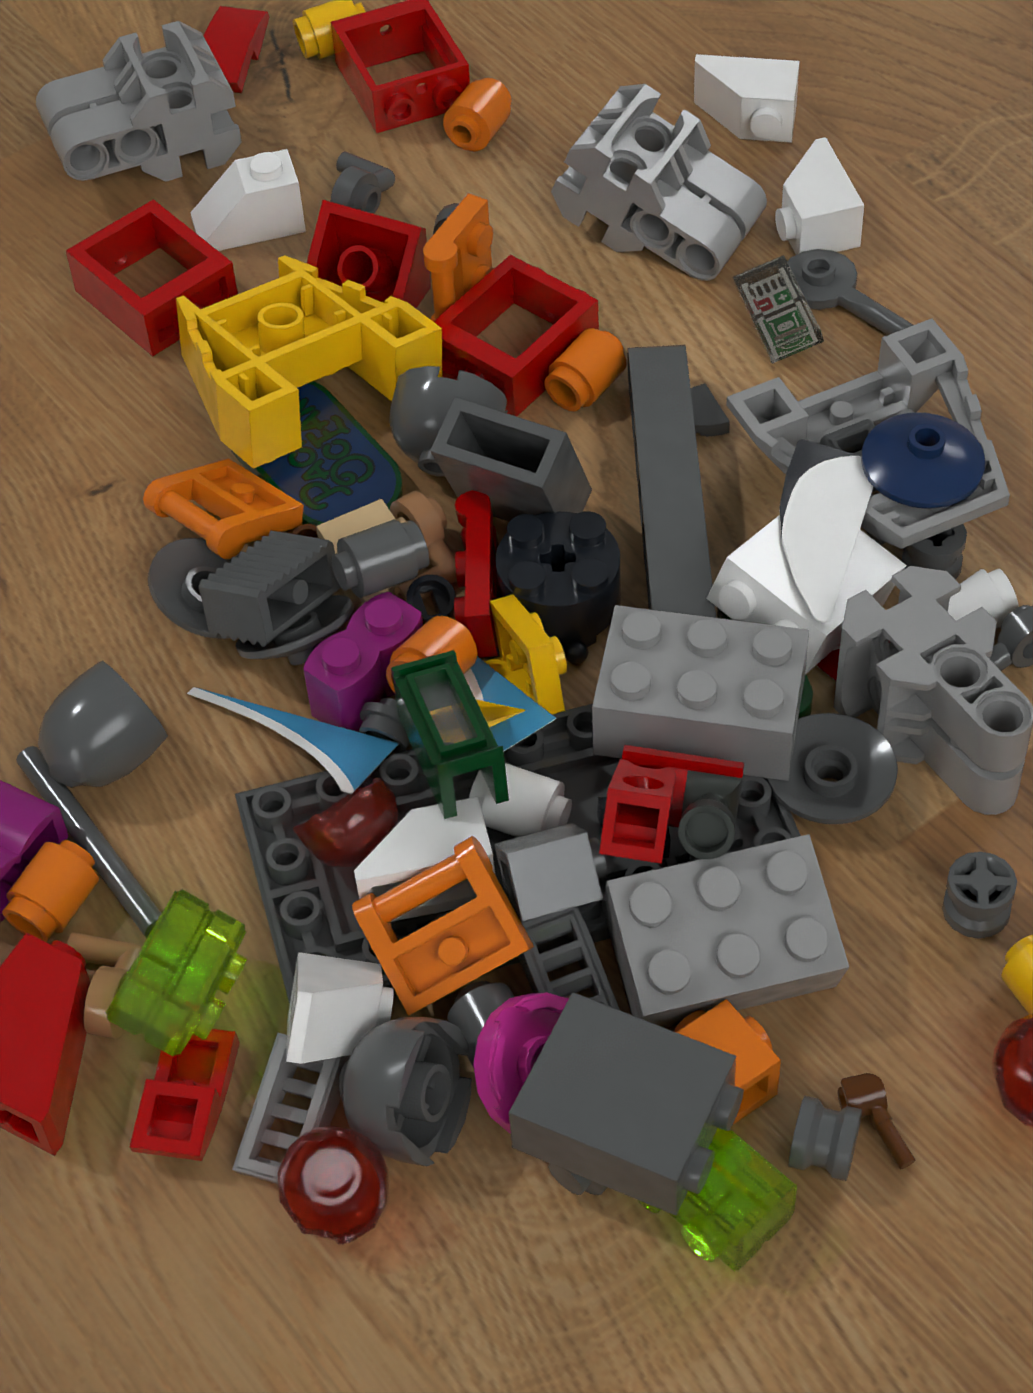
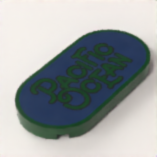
M315 381L298 387L302 448L254 469L231 450L247 470L304 505L302 525L314 524L317 526L380 499L384 501L390 510L391 503L402 497V477L396 462L332 393Z

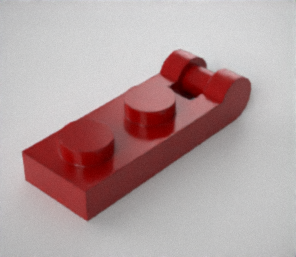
M472 490L461 494L455 501L457 520L463 527L460 535L464 551L455 553L456 578L458 587L465 588V596L454 598L455 620L463 624L470 631L476 644L477 656L479 658L498 656V643L490 601L498 599L496 574L498 539L495 526L493 525V512L489 496Z

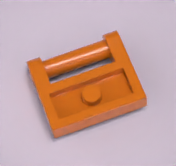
M468 193L423 248L424 265L431 272L435 312L430 319L432 321L437 319L494 269L492 268L491 256L493 228L489 225L487 199Z
M229 458L158 478L148 485L143 497L144 505L148 510L161 518L170 516L205 539L209 550L223 559H231L237 556L246 543L262 540L263 536H269L270 530L284 532L302 525L304 505ZM190 500H193L202 507H204L206 511L190 502ZM211 514L218 516L219 518H221V520H218Z
M474 836L455 845V854L378 897L374 893H369L352 904L357 922L408 1016L534 947L493 872V867L486 851ZM468 879L477 895L476 898L398 940L392 929V920Z

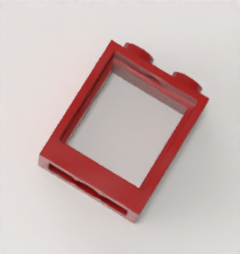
M407 0L331 22L336 65L376 134L445 114L470 84L469 64L428 0ZM389 25L386 31H380L383 26ZM423 51L435 68L380 85L375 84L366 69Z
M154 199L65 250L75 291L152 357L180 340L176 298L184 295L199 309H203L238 295L232 261ZM159 248L187 269L186 272L142 298L114 276Z
M510 254L433 321L442 328V378L457 380L459 370L491 382L505 394L507 399L505 411L508 410L507 414L517 417L546 390L544 382L545 378L549 375V366L584 330L589 328L599 330L598 300L591 297L585 291L576 289L547 274L539 267L532 266ZM513 304L553 324L517 358L477 338L483 330Z

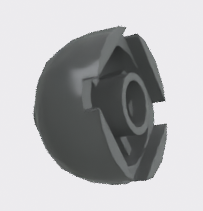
M424 366L412 368L399 375L396 383L389 420L393 438L405 455L418 463V467L422 471L434 476H445L430 450L454 397L504 413L508 412V410L505 411L507 399L505 394L491 382L472 373L459 370L457 380L438 377L440 367Z
M401 1017L372 1028L353 1049L350 1058L345 1062L340 1072L339 1092L342 1097L349 1127L357 1139L370 1151L400 1162L427 1167L434 1164L430 1159L434 1152L447 1154L455 1145L466 1120L472 1088V1078L460 1076L458 1055L468 1056L469 1052L468 1043L458 1026L440 1019Z

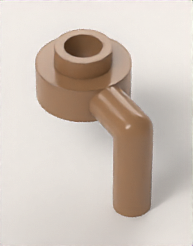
M413 491L392 502L390 511L395 519L403 517L406 521L412 520L421 530L428 548L429 562L433 566L417 575L416 578L395 587V595L406 602L409 586L414 580L424 575L441 576L449 581L450 584L457 582L455 556L444 541V529L447 527V519L437 500L433 497H426L418 491ZM430 592L420 594L422 600L431 596Z
M73 932L67 944L78 951L86 963L103 965L95 972L88 988L84 1007L85 1030L91 1035L119 1039L127 1027L134 1028L140 1019L144 1003V991L142 987L136 986V983L148 963V952L139 944Z

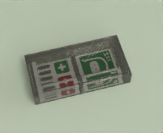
M784 255L733 277L737 291L772 364L824 342L821 329Z

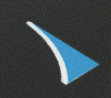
M478 656L475 664L464 674L476 700L526 710L489 727L497 745L503 746L504 751L557 719Z
M193 687L187 693L251 718L286 737L312 755L330 773L340 790L350 794L399 745V743L196 687Z

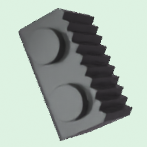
M270 530L269 536H263L261 542L255 541L254 547L248 546L246 552L240 551L238 558L232 557L231 563L225 562L224 567L217 568L215 574L209 573L208 579H201L199 590L209 632L214 637L220 634L223 639L229 636L233 641L239 638L243 643L249 640L253 645L259 642L263 647L341 588L336 580L331 564V556L335 554L334 544L325 539Z

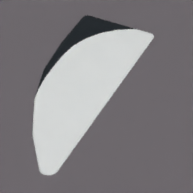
M801 439L797 442L786 473L779 506L782 545L793 580L810 612L817 621L828 622L832 618L873 486L864 474L861 456Z

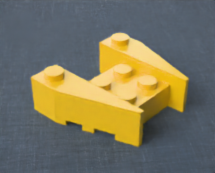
M286 255L278 258L279 278L203 309H199L184 295L176 298L181 354L220 441L253 469L302 448L298 387L349 367L392 401L398 376L409 369L436 366L440 367L438 377H442V328L408 302L392 296L387 298L385 303L366 296L364 285L351 280H347L342 286L318 277L317 267Z

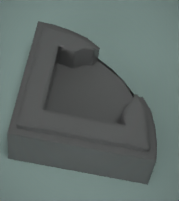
M704 383L691 388L695 432L700 433V436L706 437L729 433L730 421L707 385Z

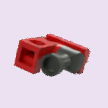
M624 745L622 759L619 760L607 791L599 854L662 864L668 826L678 827L680 843L692 856L700 859H714L722 856L730 849L735 837V824L744 762Z

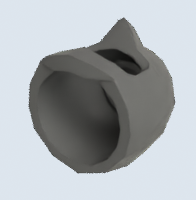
M100 661L75 679L54 700L44 714L39 730L38 746L49 766L50 777L56 782L70 788L77 786L103 787L127 776L156 751L168 737V734L149 707L128 683L107 663Z

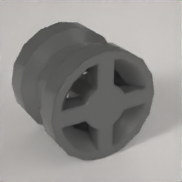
M964 523L903 548L902 562L907 565L905 568L915 566L947 571L956 580L961 573L962 552L965 549L967 537Z
M986 852L967 853L956 859L949 869L947 889L942 906L945 920L952 929L964 936L977 939L992 937L1004 929L1009 922L1012 901L1014 900L1017 879L1012 867L1004 859ZM971 894L977 897V902L971 900Z
M804 1095L794 1131L788 1166L799 1170H805L812 1165L825 1168L832 1178L847 1181L859 1132L862 1109L847 1106L840 1111L824 1108L818 1098Z

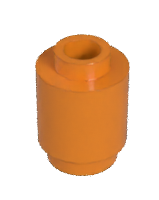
M483 78L471 82L444 115L443 126L449 139L456 146L464 150L475 152L484 149L510 116L512 102L510 92L504 84L493 78Z
M593 328L584 330L549 366V375L545 378L544 384L551 399L563 409L572 412L578 411L581 407L591 406L626 369L627 362L621 342L616 336L607 331Z
M435 616L427 621L399 646L391 656L390 664L386 670V677L393 692L395 693L391 667L455 650L457 662L463 674H465L475 664L477 659V648L470 631L460 622L446 616Z
M63 840L60 845L53 842H45L7 892L6 897L9 902L2 911L3 916L24 935L27 932L45 942L49 940L54 932L62 933L99 882V877L92 868L95 865L94 858L84 848L69 840Z

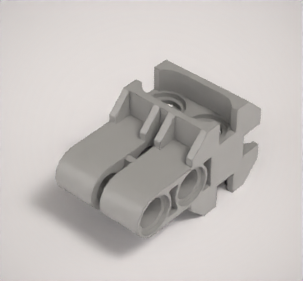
M180 21L161 25L165 47L146 53L141 52L137 33L119 37L104 57V67L54 80L45 84L39 90L36 96V107L67 175L73 179L84 181L140 166L143 172L166 182L183 177L179 156L202 149L207 169L226 164L242 143L239 126L234 124L227 109L236 107L234 93L202 32Z
M647 84L620 86L569 150L564 161L569 167L556 179L551 190L562 216L577 227L583 222L587 211L608 224L609 227L601 242L616 252L642 251L646 247L689 276L698 280H712L720 273L740 245V242L765 210L767 205L766 194L762 187L753 179L708 151L711 144L699 118L684 109L674 126L653 112L661 96L659 92Z
M909 566L892 575L891 581L900 590L898 604L887 610L867 590L847 599L840 642L834 699L835 710L839 714L856 718L873 708L879 715L877 730L890 743L898 762L918 764L925 760L959 799L975 812L984 815H997L1010 809L1015 804L1019 792L1025 756L1033 727V706L1028 698L990 660L997 621L983 607L955 620L948 613L949 601L951 596L961 591V585L947 571Z

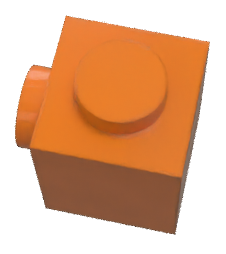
M726 999L707 1012L698 1010L689 1014L677 1025L674 1032L736 1056L735 1086L742 1088L744 1092L733 1125L778 1095L781 1059L772 1050V1044L766 1031L753 1017L747 1016L743 1018Z

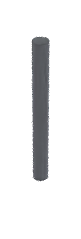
M35 746L22 750L17 756V764L46 802L60 808L68 833L76 844L84 848L94 858L95 865L93 867L147 939H153L161 935L166 930L168 921L68 787L50 777L49 766L41 751Z

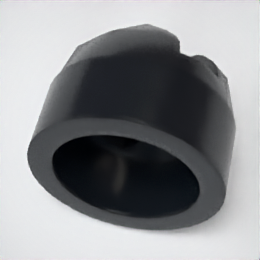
M424 575L414 580L409 586L406 602L422 612L424 625L435 616L451 618L454 613V598L456 594L453 586L445 578L438 575ZM430 592L436 615H428L420 594Z

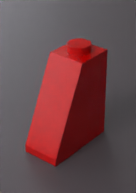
M26 932L0 966V1128L55 1156L64 1142L87 1032L84 1026V1007L91 982L85 968V959L73 947L58 940H54L49 944Z

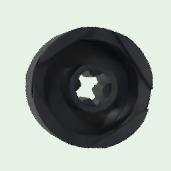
M557 511L555 514L551 512L537 515L521 514L512 518L508 523L507 533L500 541L496 552L498 598L514 594L529 613L536 612L545 633L549 637L556 636L561 646H566V644L574 640L584 642L587 647L596 643V635L611 625L615 605L621 606L620 550L614 536L606 528L605 519L591 511L580 513Z

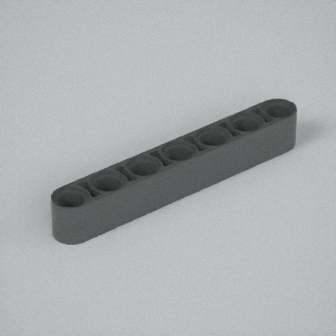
M668 345L628 348V385L648 609L716 618L715 605L706 599L713 585L686 346Z

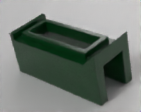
M455 650L391 667L398 716L444 819L457 816L452 777L480 769L496 804L509 801L503 746L497 745L457 662Z

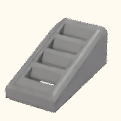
M277 1033L232 1170L240 1174L302 1191L340 1102L339 1076L343 1065L350 1056L302 1064L286 1062L287 1035ZM297 1067L320 1073L317 1085L293 1079ZM286 1092L312 1099L308 1111L281 1104ZM279 1118L303 1125L300 1137L270 1130L274 1119ZM263 1144L294 1151L291 1165L259 1157Z

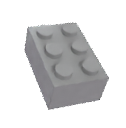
M615 605L592 705L593 754L622 758L624 745L744 762L743 775L789 781L805 680L809 630Z
M810 834L725 853L714 859H700L617 878L606 883L601 904L631 1015L663 1028L678 1025L685 1017L695 1011L704 1010L707 1012L726 999L736 1010H741L833 988L838 985L849 969V963Z

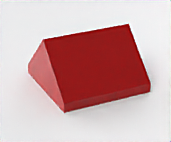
M322 200L306 263L318 268L319 278L342 286L347 280H351L364 285L366 296L385 303V300L392 296L408 302L416 309L431 288L430 271L424 265L423 248L427 243L426 228Z

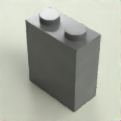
M454 397L430 450L457 497L472 490L487 494L490 498L493 517L508 522L521 514L537 515L546 512L555 514L557 511L583 512L592 491L566 432Z
M572 992L509 1111L512 1148L668 1213L677 1215L687 1192L691 1191L699 1194L706 1183L715 1152L708 1149L717 1128L729 1131L739 1111L744 1090L735 1086L736 1056Z

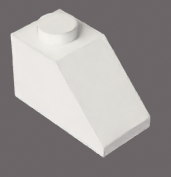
M696 54L694 103L739 139L792 143L800 61Z
M826 137L816 139L787 178L783 184L782 208L777 209L775 213L778 234L782 241H789L796 255L815 249L840 252L857 248L861 245L864 203Z
M287 149L263 152L255 156L235 160L190 212L195 232L218 251L306 232L299 182Z
M478 797L456 801L457 816L444 819L438 804L411 809L354 870L359 899L369 893H374L378 897L455 854L454 846L471 836H474L483 846L495 873L493 853ZM468 879L392 921L454 910L473 900L477 895Z
M298 952L287 1018L286 1062L302 1064L351 1055L356 1045L372 1028L390 1021L394 988L383 987L381 964Z

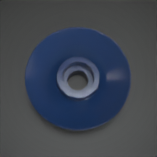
M916 412L896 415L876 425L864 441L861 464L868 481L887 498L906 506L931 509L947 507L961 502L970 496L982 481L985 470V455L977 438L961 424L940 415Z

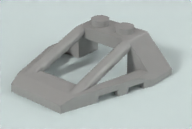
M932 318L882 337L878 370L797 401L780 377L727 397V407L753 442L786 474L799 440L804 439L820 444L821 438L826 434L866 419H870L876 426L896 415L916 413L939 389L952 419L967 428L982 446L985 455V470L980 485L970 496L961 502L947 507L931 509L906 506L887 498L881 493L876 495L871 493L861 527L877 539L902 549L1008 506L1010 494L992 440H987L980 419L982 410L977 395H972L967 380L968 368L964 356Z

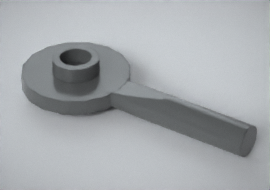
M815 249L804 251L791 257L782 266L780 276L784 274L787 276L800 303L798 306L821 310L840 305L886 335L913 326L909 321L856 290L857 271L854 263L845 255L832 250ZM780 280L781 289L786 290L783 280Z

